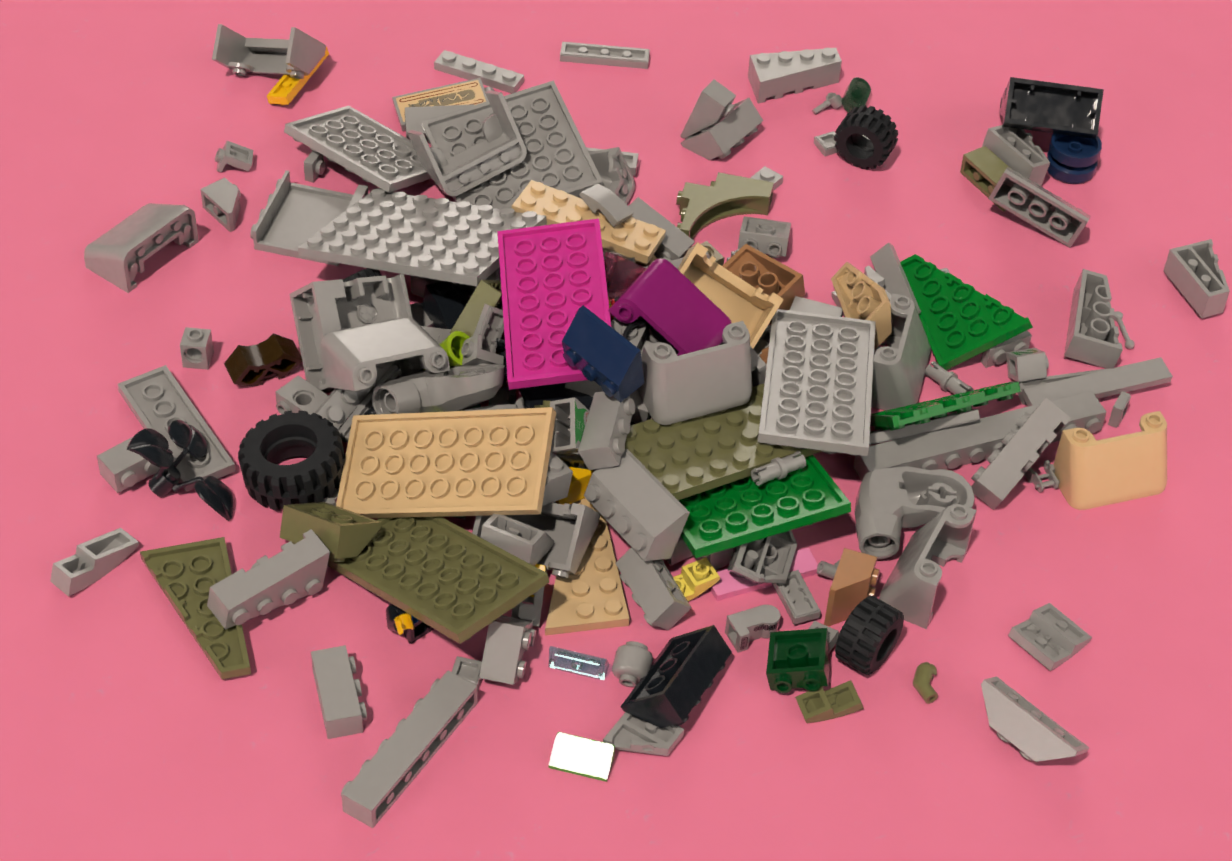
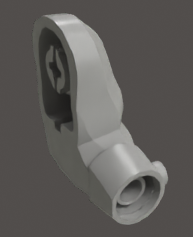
M505 365L450 366V371L431 373L427 370L419 371L378 385L372 395V404L376 414L448 412L470 409L495 397L505 381Z
M903 466L874 469L866 473L856 497L854 512L859 549L862 553L876 556L877 559L889 558L895 555L899 550L902 527L911 528L924 525L952 504H961L972 508L975 499L972 487L963 476L945 469L928 470Z

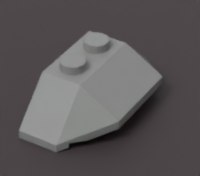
M789 530L758 541L736 546L727 571L751 582L785 583L797 548V542L792 531Z
M997 676L984 679L981 683L989 726L997 731V736L1000 739L1012 743L1020 749V754L1026 759L1039 762L1075 757L1088 751L1089 747L1066 731Z

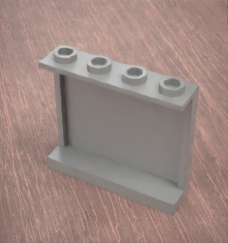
M286 170L283 177L278 179L274 193L269 195L265 209L261 210L258 222L251 228L250 236L254 241V249L338 266L339 263L299 257L298 247L306 242L308 238L319 232L321 228L331 223L333 219L344 213L346 209L352 207L368 194V186L358 185L354 195L291 183L290 172Z

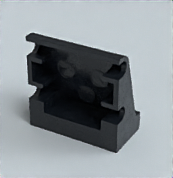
M1010 77L1000 102L999 114L1003 117L1002 127L1095 139L1098 135L1104 89Z

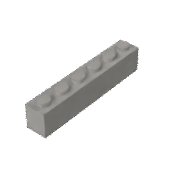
M449 670L441 679H436L431 686L430 692L424 699L420 698L416 702L411 714L398 723L393 735L389 739L383 740L374 757L364 762L356 778L345 784L341 792L343 812L374 828L477 705V685Z

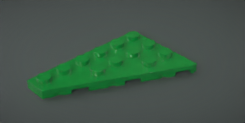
M916 254L900 262L921 310L919 317L939 366L945 370L1033 328L1028 317L1020 316L1012 308L1003 306L1001 302L987 294L983 295L976 291L973 286L964 284L961 279L948 272L945 273L939 270L936 265L931 262H925L922 257Z
M1019 382L1002 383L872 413L870 426H874L875 430L889 429V431L905 428V424L915 423V425L931 422V417L932 419L947 416V412L961 413L972 410V405L973 407L989 404L988 401L997 399V401L1009 400L1013 398L1012 394L1021 392Z

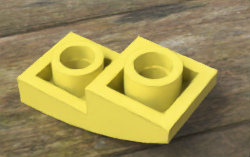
M707 557L682 566L681 574L673 577L687 601L699 596L720 580V576Z

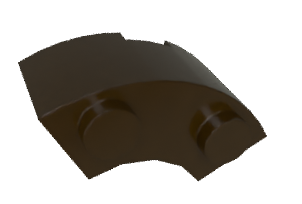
M273 333L267 340L257 345H238L224 365L234 384L258 386L263 385L262 381L276 376L280 379L289 374L300 365L302 356L293 340Z

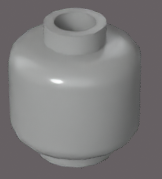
M634 641L626 642L625 645L618 647L612 672L614 676L620 679V684L627 687H635L640 679L648 674L653 656L648 651L646 645Z

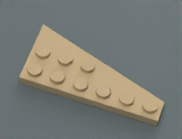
M586 498L574 502L586 505L598 512ZM600 515L598 526L575 575L569 574L568 579L556 576L545 626V636L629 626V614L618 568L615 564L616 559L607 521L602 515Z

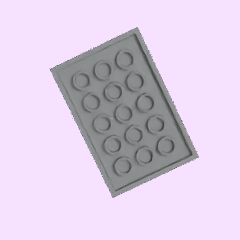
M345 106L285 124L284 133L293 137L295 141L307 145L312 151L319 152L326 156L329 161L338 163L345 170L357 174L364 181L385 190V192H394L431 179L430 175L423 168L411 140L351 106Z

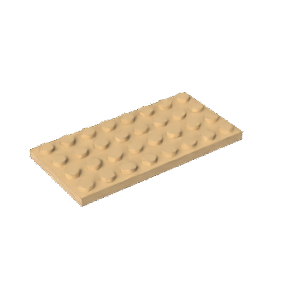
M553 407L353 415L336 506L368 518L541 514L556 411Z

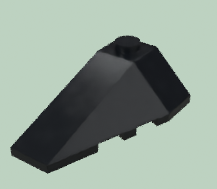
M437 282L425 285L422 308L429 319L433 321L435 328L452 330L470 297L452 282Z

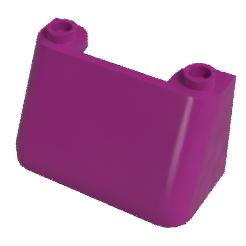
M662 258L654 260L608 310L623 323H632L639 316H642L679 351L677 356L720 345L723 342V329L727 325L732 324L729 317L672 263Z

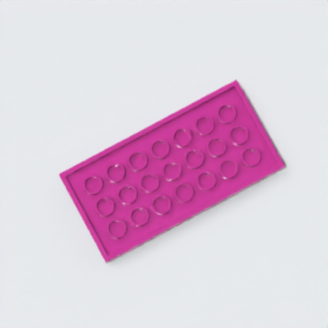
M599 219L497 231L509 390L588 380L580 369L576 366H570L565 361L562 340L577 311L583 305L612 327L610 312L608 311L610 308Z

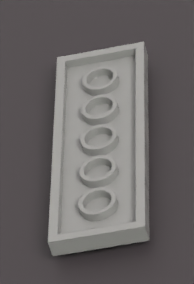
M166 365L117 384L119 393L144 429L156 430L167 439L169 443L168 449L172 450L174 461L182 453L183 448L178 447L168 434V427L173 421H185L198 429L205 437L208 446L207 453L202 458L197 459L188 452L176 467L181 474L180 483L199 476L204 480L207 476H213L218 479L236 471L235 463ZM195 483L183 488L186 492L192 490Z

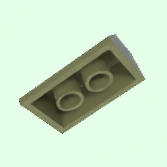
M326 502L284 505L280 538L296 544L304 539L303 533L312 529L330 551L329 560L344 562L345 558L357 557L380 530L382 522Z

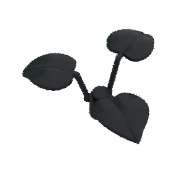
M175 420L169 425L168 434L171 440L178 447L183 448L182 453L175 461L172 450L168 449L169 443L167 439L156 430L146 428L133 436L127 446V450L139 454L151 464L159 467L158 472L149 480V487L154 494L164 497L172 489L177 492L180 488L195 483L194 488L205 503L229 521L232 518L233 496L230 489L221 480L213 476H207L204 480L199 476L179 483L181 474L176 467L189 452L197 459L202 458L207 453L206 439L198 429L182 420Z

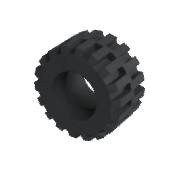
M861 105L860 108H853L845 116L835 131L834 140L836 141V149L840 150L838 153L841 157L844 156L846 158V162L853 163L855 167L861 166L862 169H867L868 167L875 169L886 161L897 144L898 130L895 129V122H891V117L883 114V110H876L874 106L867 108L866 105Z
M873 595L866 597L853 609L845 621L837 639L835 656L865 675L872 674L886 661L894 649L903 628V612Z

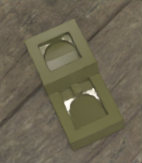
M851 680L826 691L820 686L817 691H808L795 697L806 723L835 719L864 709Z

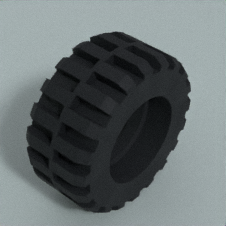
M299 410L298 413L285 411L282 415L277 416V413L269 416L268 420L264 421L262 419L255 425L256 428H251L246 433V438H243L241 441L238 460L245 487L248 490V494L265 507L269 505L270 509L280 511L284 505L324 502V498H330L336 492L335 488L339 489L345 460L340 433L333 426V423L326 418L322 419V416L316 413L310 415L307 411ZM308 457L296 464L277 465L288 458Z

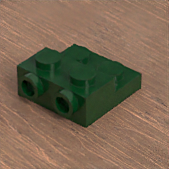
M827 628L770 632L766 670L770 690L788 693L792 688H805L808 691H817L820 686H828L830 664L828 660L829 633Z

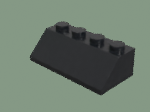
M714 625L673 637L652 663L648 674L640 679L620 707L624 712L659 728L671 725L675 727L680 726L688 720V714L693 707L700 703L701 696L705 690L714 683V677L725 667V662L732 651Z

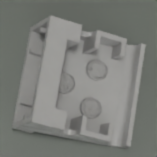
M399 274L392 278H386V275L362 277L348 282H343V279L315 281L289 294L306 381L325 394L335 389L326 385L321 353V340L327 333L397 318L413 319L404 274ZM404 359L395 360L393 363L402 371L401 377L416 373L422 369H409V363Z

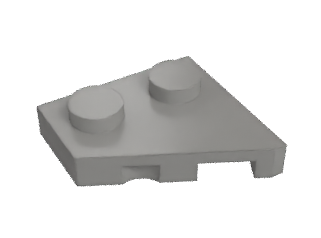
M625 712L604 737L603 742L613 744L615 750L668 756L683 738L684 728L680 726L675 727L674 725L659 728Z

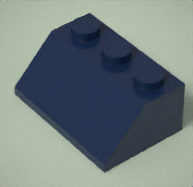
M584 305L581 306L562 340L563 357L570 366H576L580 369L586 379L591 382L595 381L601 386L607 396H613L619 402H622L645 383L641 350Z

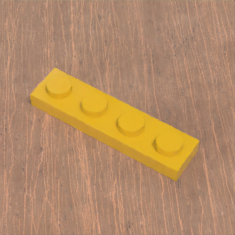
M327 46L325 55L308 76H304L303 79H297L290 75H283L267 95L269 104L289 105L329 55Z

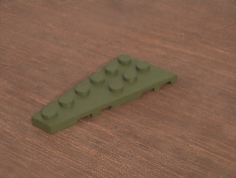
M225 537L141 551L142 561L220 678L223 680L250 675L251 669L242 624L225 629L207 607L210 587L232 575Z

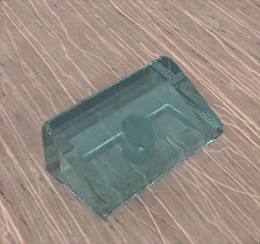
M553 646L549 648L550 668L605 680L609 668L607 659Z

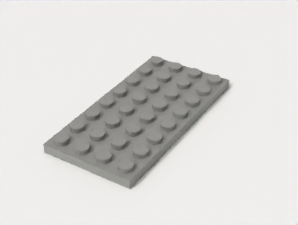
M782 309L776 311L771 323L758 442L769 445H783L824 452L868 456L876 321Z

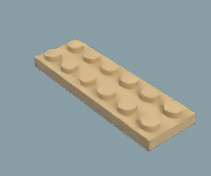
M533 180L529 182L512 204V209L515 212L533 211L537 215H545L547 225L599 219L603 248L629 258L635 257V260L648 264L665 238L666 230L635 219L632 216L630 219L613 227L601 211L594 214L583 199Z

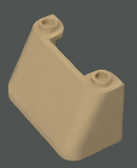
M697 242L689 248L678 270L729 317L731 323L744 322L750 334V346L754 349L784 299L774 292L770 296L762 293V288H754L715 262V257L707 258L706 252L708 249Z
M1160 411L1147 413L1141 417L1139 423L1141 432L1096 441L1093 434L1084 428H1072L1062 431L1053 466L1055 468L1054 474L1060 482L1059 489L1071 507L1078 510H1087L1158 495L1165 490L1167 484V422Z

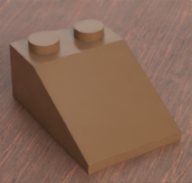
M748 244L740 248L722 265L754 288H762V293L770 296L774 292L784 300L778 309L790 310L795 296L802 298L805 296L804 279L801 273Z

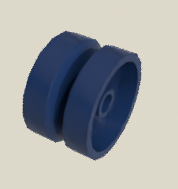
M1053 133L1047 154V159L1050 162L1047 170L1048 173L1055 179L1066 183L1077 184L1091 180L1096 173L1102 149L1101 140L1098 136L1093 139Z

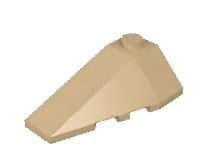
M846 262L831 278L846 318L876 321L874 350H876L892 333L890 301L884 288L852 264Z

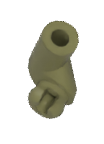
M923 662L916 668L913 686L924 701L930 704L938 698L937 692L930 685L931 679L934 678L933 674H937V669L933 664Z

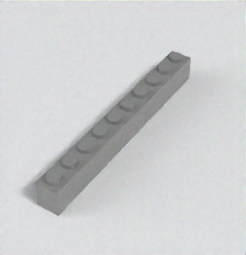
M1092 391L1052 400L1055 405L1071 417L1052 442L1060 441L1062 431L1067 429L1084 428L1091 433L1102 430L1106 410ZM1040 404L980 418L978 421L869 446L868 456L855 455L853 468L862 481L865 474L874 469L904 466L928 470H947L970 463H978L986 460L996 448L1001 451L1005 446L1001 442L1011 430L1016 433L1020 428L1016 425L1020 418L1026 412L1031 415Z

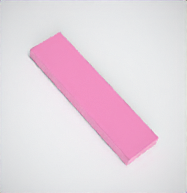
M809 548L795 551L789 572L799 570L802 578L818 574V564ZM726 569L717 572L720 580L710 587V590L715 600L719 601L773 586V584L751 582Z

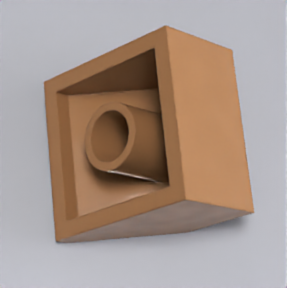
M844 548L830 588L824 625L832 626L847 620L853 609L863 599L870 595L875 596L876 587H872V585L876 586L880 572L879 569L875 568L876 556Z

